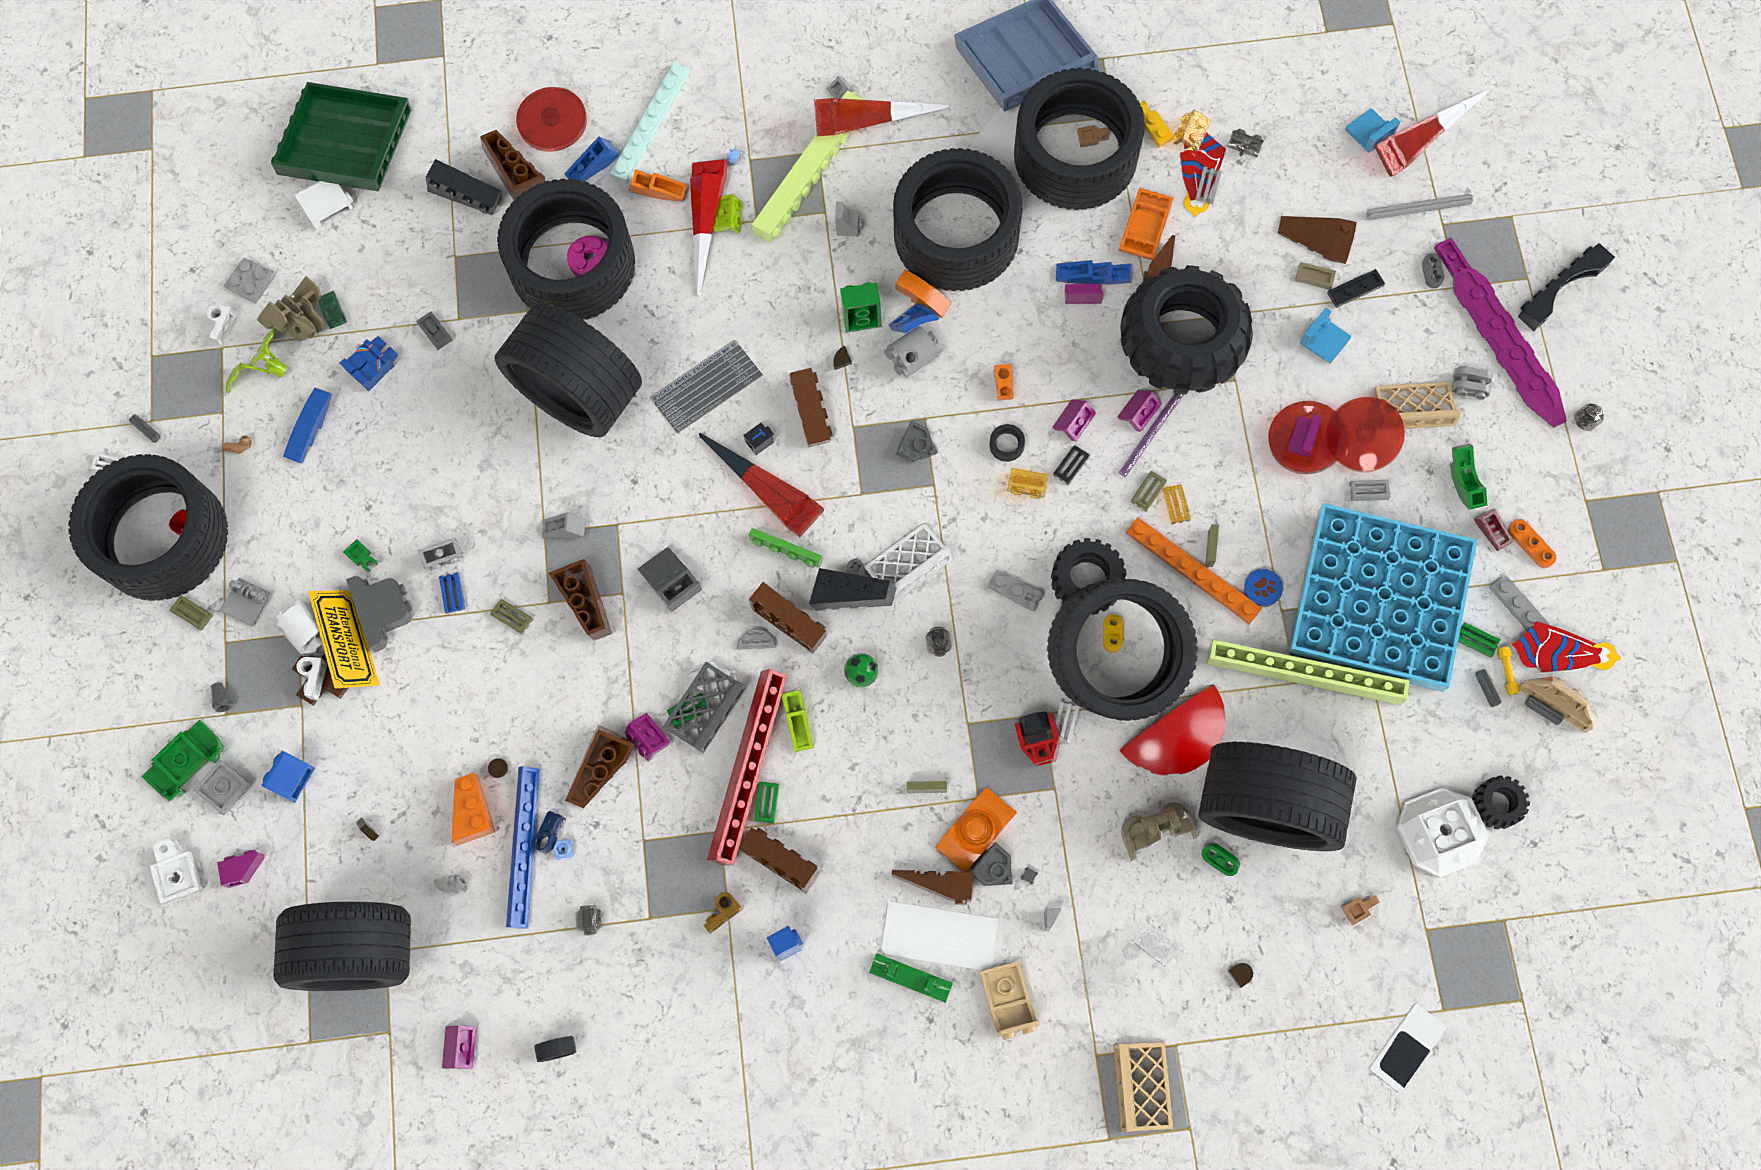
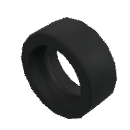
M1003 424L993 430L990 435L989 448L995 458L1000 461L1010 462L1019 458L1023 453L1025 437L1020 428L1011 424ZM1002 434L1015 436L1018 440V447L1012 452L999 450L996 445L998 436Z
M573 1036L548 1040L534 1046L537 1062L559 1059L576 1053Z

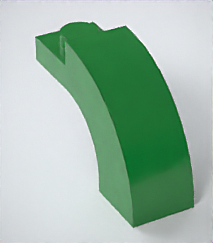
M1466 444L1453 447V463L1450 464V469L1458 496L1469 510L1488 506L1486 487L1479 481L1475 469L1473 445Z

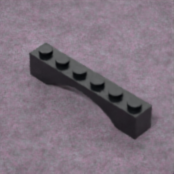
M1600 243L1594 247H1588L1583 252L1584 256L1582 258L1577 257L1570 264L1572 267L1569 269L1564 268L1558 274L1559 278L1557 280L1553 278L1545 286L1546 289L1544 291L1539 290L1533 296L1534 300L1532 302L1527 301L1520 308L1522 311L1518 318L1535 331L1553 313L1555 297L1562 287L1577 279L1597 277L1610 265L1615 256Z

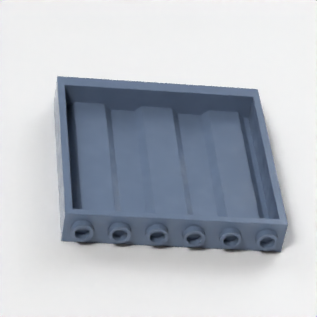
M1030 0L954 34L956 49L1004 112L1021 105L1024 96L1029 92L1030 88L1034 87V84L1040 82L1042 78H1046L1049 74H1054L1057 71L1061 72L1064 69L1069 70V68L1098 70V56L1052 0Z

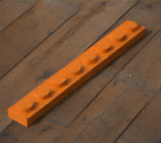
M1139 517L1127 529L1126 534L1247 624L1250 625L1262 608Z

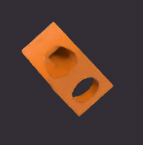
M1011 364L994 365L993 372L997 399H1013Z

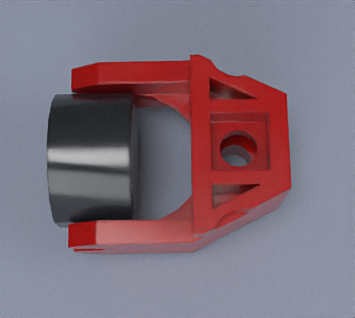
M1046 711L1019 718L1020 723L1014 724L1022 751L1037 767L1056 762L1060 736L1054 714H1048ZM1052 730L1049 740L1034 744H1028L1025 741L1024 736L1036 735ZM1043 751H1046L1045 756H1041Z

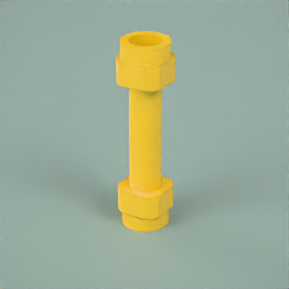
M1510 647L1497 649L1499 660L1502 659L1507 680L1505 685L1507 694L1520 693L1519 683L1515 682L1510 661L1512 657Z

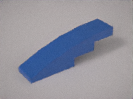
M1092 260L1056 264V281L1075 284L1132 283L1131 263L1113 265L1112 262L1093 263Z
M314 387L296 421L283 457L303 463L308 446L313 444L317 429L322 428L332 393Z

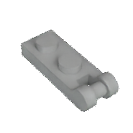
M996 570L987 587L1033 612L1038 607V601L1042 600L1044 596L1039 590L1033 589L999 570ZM1027 595L1032 597L1030 601L1025 599Z

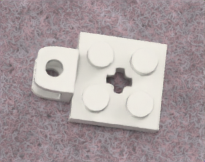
M171 839L163 840L154 845V854L156 861L159 863L151 865L150 869L160 904H166L202 890L191 852L183 853L179 842L172 841ZM176 872L178 875H180V879L178 882L172 881L174 873Z

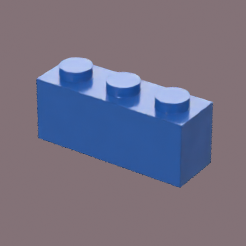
M789 926L766 937L780 962L802 951L800 945L803 942L796 929L791 930Z

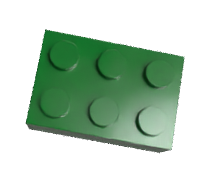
M866 282L858 286L847 285L844 288H840L842 315L846 333L882 327L881 302L877 283Z

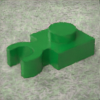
M357 539L343 551L357 566L362 563L363 569L367 572L371 571L367 567L370 562H373L376 566L378 565V562L373 557H368L371 552Z

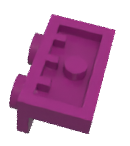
M647 713L628 723L625 730L626 738L635 744L640 756L644 757L647 761L652 760L654 754L670 744V740Z

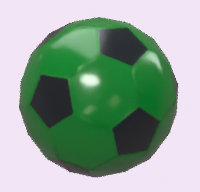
M854 654L845 663L844 675L848 682L855 687L863 688L870 686L878 677V664L869 654Z

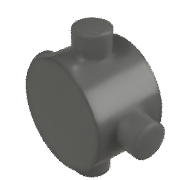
M1026 867L1021 880H1025L1032 885L1038 873Z

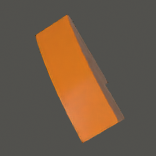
M635 169L628 191L652 198L682 202L687 184L654 172L653 175Z
M904 269L895 283V290L910 297L911 302L927 307L940 318H943L951 306V302L939 291L906 269Z

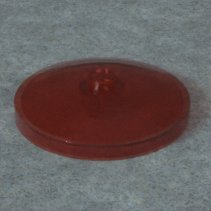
M546 87L534 91L522 101L517 111L516 124L522 139L528 145L540 151L554 152L566 149L579 140L586 128L587 114L581 99L570 90L561 87Z
M1360 397L1344 403L1332 415L1327 427V443L1331 454L1342 466L1356 472H1373L1388 466L1401 452L1405 440L1404 423L1398 411L1386 401L1374 397Z
M1315 401L1296 402L1282 409L1273 419L1268 434L1269 448L1274 459L1283 468L1297 474H1316L1330 468L1340 458L1346 442L1345 426L1340 416L1323 403ZM1314 415L1321 416V425L1310 457L1288 452V446L1298 417L1302 416L1313 419Z

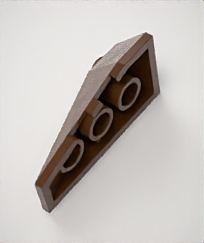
M1281 216L1278 234L1308 247V250L1311 252L1315 251L1323 255V258L1326 260L1346 264L1357 222L1340 218Z

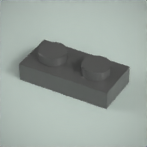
M431 311L416 321L437 350L453 340Z

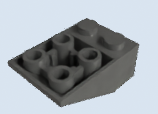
M669 547L637 569L671 613L702 590L696 578Z

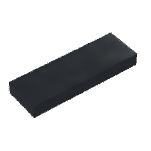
M1377 269L1328 290L1327 294L1334 306L1338 308L1384 287L1385 282Z

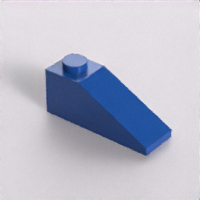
M598 136L564 174L569 179H578L584 182L608 167L620 153L610 140Z

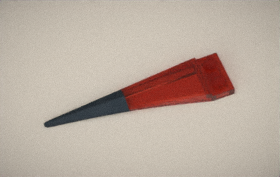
M699 433L700 438L737 474L780 522L799 538L824 512V508L811 499L809 495Z

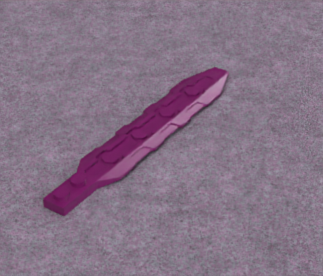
M1452 238L1436 244L1434 250L1453 277L1455 296L1463 308H1466L1477 325V330L1486 339L1497 356V361L1516 385V390L1526 406L1553 428L1567 422L1559 388L1549 373L1545 372L1534 355L1535 352L1531 345L1525 341L1515 326L1514 319L1495 295V290L1487 278L1470 267Z

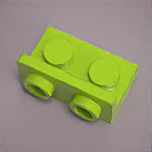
M734 194L721 196L713 231L716 233L731 229L736 234L740 233L743 204Z

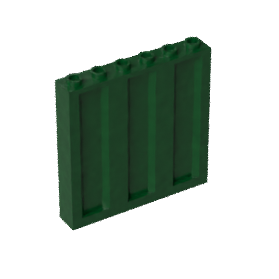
M307 82L305 88L301 91L299 101L295 105L294 113L290 116L289 124L283 132V138L278 143L275 156L271 159V165L277 175L379 192L411 113L408 98Z

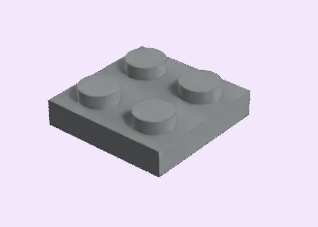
M243 257L224 284V287L256 304L276 275L273 271Z
M220 759L193 791L220 814L225 815L251 784Z

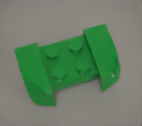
M198 720L188 731H180L151 760L152 766L141 777L167 802H170L174 798L186 793L182 786L208 760L216 764L221 751L224 749V745L207 725Z

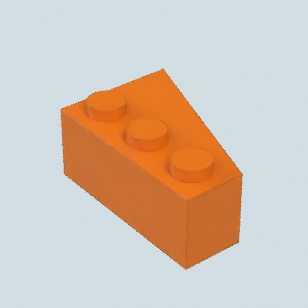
M471 773L455 779L451 842L458 846L495 833L480 777L475 773Z

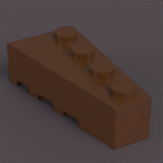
M762 582L749 598L752 611L812 654L827 637L824 625L818 621L814 622L806 612L800 611L793 603L786 600L766 583Z

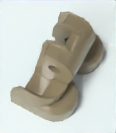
M305 276L289 297L284 295L281 301L277 300L275 304L270 301L258 316L257 321L266 329L275 327L280 332L287 329L296 340L303 341L308 337L311 339L316 332L319 333L326 323L313 309L321 299L319 287L309 277Z
M1172 802L1164 805L1160 812L1146 817L1135 815L1126 819L1121 827V836L1131 862L1136 859L1137 850L1151 846L1162 839L1160 831L1165 833L1169 830L1171 836L1175 835V837L1191 832L1193 839L1199 836L1194 819L1185 806Z

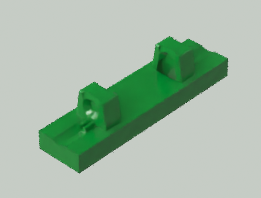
M877 953L869 971L872 975L944 1003L947 1001L953 984Z

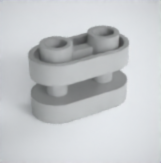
M1464 366L1457 367L1454 370V379L1457 381L1453 382L1452 392L1460 397L1470 396L1477 400H1484L1490 396L1491 387L1487 384L1492 382L1493 374L1482 369Z

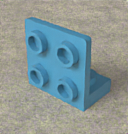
M1370 108L1346 126L1345 130L1370 153L1395 134L1400 121L1396 117L1390 122L1388 120L1384 121Z
M1325 308L1305 332L1300 344L1331 364L1351 339V335L1330 322L1329 316L1332 311Z

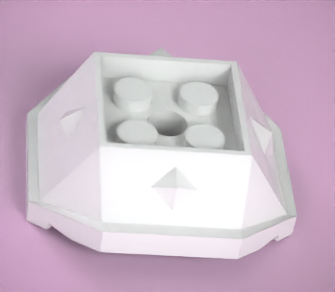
M1444 788L1403 803L1396 826L1413 865L1431 873V875L1437 878L1478 863L1489 838L1487 829L1472 798ZM1441 826L1447 829V836L1440 832Z

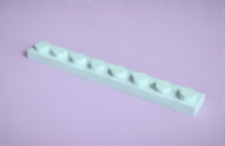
M673 62L610 173L612 178L626 184L628 183L689 75L690 69L688 67Z

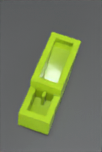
M801 689L782 693L794 752L814 748Z

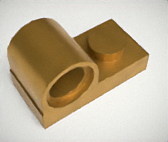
M722 892L716 897L715 905L720 913L718 915L714 913L705 920L707 923L703 925L710 934L743 910L730 893ZM724 898L731 900V904L727 908L721 907V901Z

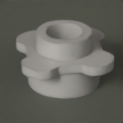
M459 875L449 876L447 885L453 893L459 894L461 891L466 892L468 890L463 877Z

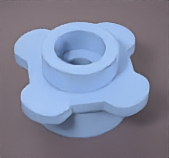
M737 146L734 147V150H729L726 158L729 160L728 166L730 163L736 165L740 151L736 150Z
M566 839L565 841L556 840L554 846V858L556 860L573 857L574 852L571 848L573 842L571 839Z

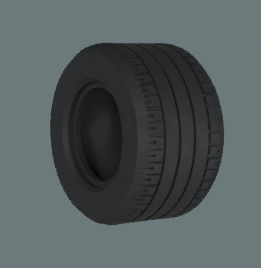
M323 902L286 908L276 920L274 980L281 988L302 991H351L401 985L410 973V914L402 906L378 902Z

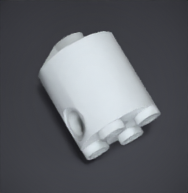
M298 600L287 611H282L277 615V628L302 656H310L324 651L314 611L307 602Z

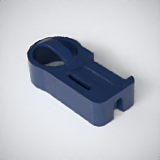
M552 811L547 812L533 840V846L536 850L544 854L553 850L558 838L556 835L563 820L566 821L565 817ZM548 837L547 845L544 848H540L541 841Z

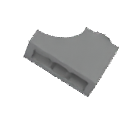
M836 202L835 222L837 236H858V230H862V219H859V212L848 209L844 202Z
M567 512L544 519L542 538L573 540L584 537L585 518Z

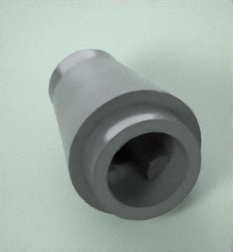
M217 682L212 684V708L216 712L228 711L231 708L232 700L223 683Z

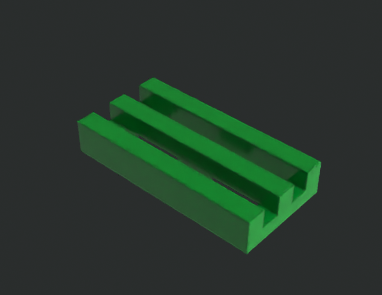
M1464 622L1460 628L1458 642L1492 658L1501 639ZM1462 635H1464V636H1466V637L1472 639L1473 641H1475V642H1477V643H1480V644H1482V645H1485V646H1487V647H1489V648H1491V649L1488 650V649H1486V648H1484V647H1482V646H1480V645H1477V644H1475V643H1473V642H1471V641H1469V640L1463 638Z
M700 693V694L694 696V698H695V697H699V696H703V694ZM701 699L702 702L695 705L696 710L703 706L705 708L701 710L707 709L705 699ZM692 702L684 703L682 708L692 704ZM676 706L667 710L669 716L671 715ZM693 706L682 711L683 714L693 712ZM708 712L697 714V716L700 717ZM695 716L685 717V724L694 720ZM674 719L672 721L675 728L682 726L681 720L676 722L677 719Z
M759 782L754 822L774 824L779 789L778 783ZM764 786L766 787L763 817H759ZM774 787L770 818H767L770 789Z

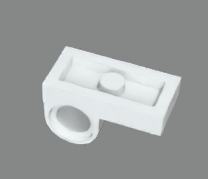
M215 304L211 305L206 311L207 317L214 324L209 338L216 346L223 347L237 315L230 307Z
M304 657L297 663L298 672L308 679V682L304 685V695L311 700L318 701L328 663L322 658ZM312 665L311 670L306 672V668Z

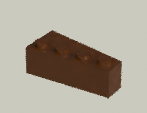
M497 130L480 136L483 151L513 201L518 196H521V193L525 190L528 191L530 187H535L536 184L545 182V176L541 172L539 173L530 162L526 161L523 155L516 151L511 143Z
M812 368L791 372L790 383L791 386L793 385V393L798 404V412L802 419L808 448L829 443L830 437L833 434L831 427L826 425L825 419H828L826 408L821 406L820 401H823L821 390H817L816 383H819L816 372H812Z
M582 559L548 573L590 638L595 641L612 634L594 574L588 562Z
M751 827L739 845V850L807 894L820 874L818 866L809 860L802 859L801 855L793 849L789 851L776 838L774 840L768 838V833L760 828L755 830Z

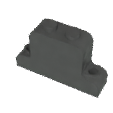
M358 576L346 579L369 648L374 652L384 649L388 640L386 633L408 624L412 619L411 611H413L410 601H406L405 595L407 591L403 583L399 585L393 578H387L372 585H369L367 579L362 580Z

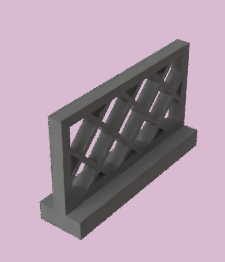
M705 662L663 725V728L701 753H704L745 691V685ZM707 668L714 671L715 679L704 681L703 674ZM728 680L733 684L729 690L721 691L719 681ZM716 682L718 692L707 695L705 685ZM703 685L704 696L694 698L693 689ZM719 695V705L710 708L708 698ZM705 699L707 709L696 711L695 701ZM692 702L694 712L683 714L682 706L684 703ZM708 712L709 720L707 723L699 724L697 714ZM694 715L696 725L685 727L684 717ZM681 718L682 729L674 730L669 727L674 719ZM697 728L698 737L693 742L688 739L686 731Z

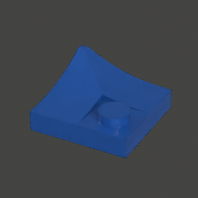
M915 303L888 325L892 331L907 333L921 324L937 321L939 318L927 307Z

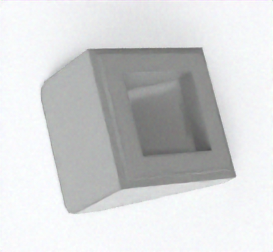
M840 76L827 88L836 101L841 100L847 91H853L845 79Z
M1061 908L1046 909L1044 911L1046 931L1052 928Z

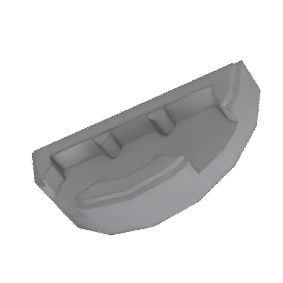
M762 629L746 631L737 643V650L776 648L774 639Z

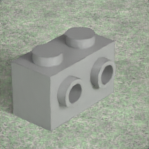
M456 538L418 550L423 567L425 569L429 568L430 571L440 568V564L447 561L448 564L460 561L459 557H462Z

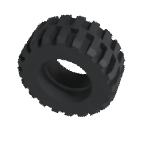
M1084 538L1083 542H1080L1078 539L1073 541V545L1067 544L1063 551H1060L1057 555L1051 573L1052 590H1055L1057 600L1061 599V604H1065V601L1072 594L1079 592L1080 588L1073 583L1070 573L1072 568L1080 563H1093L1099 566L1104 571L1106 580L1125 579L1127 573L1124 568L1123 558L1119 559L1120 553L1116 549L1112 551V545L1108 543L1105 545L1101 544L1099 539L1092 542L1090 538ZM1117 600L1104 604L1095 610L1092 615L1098 614L1100 610L1102 612L1107 611L1109 606H1113Z

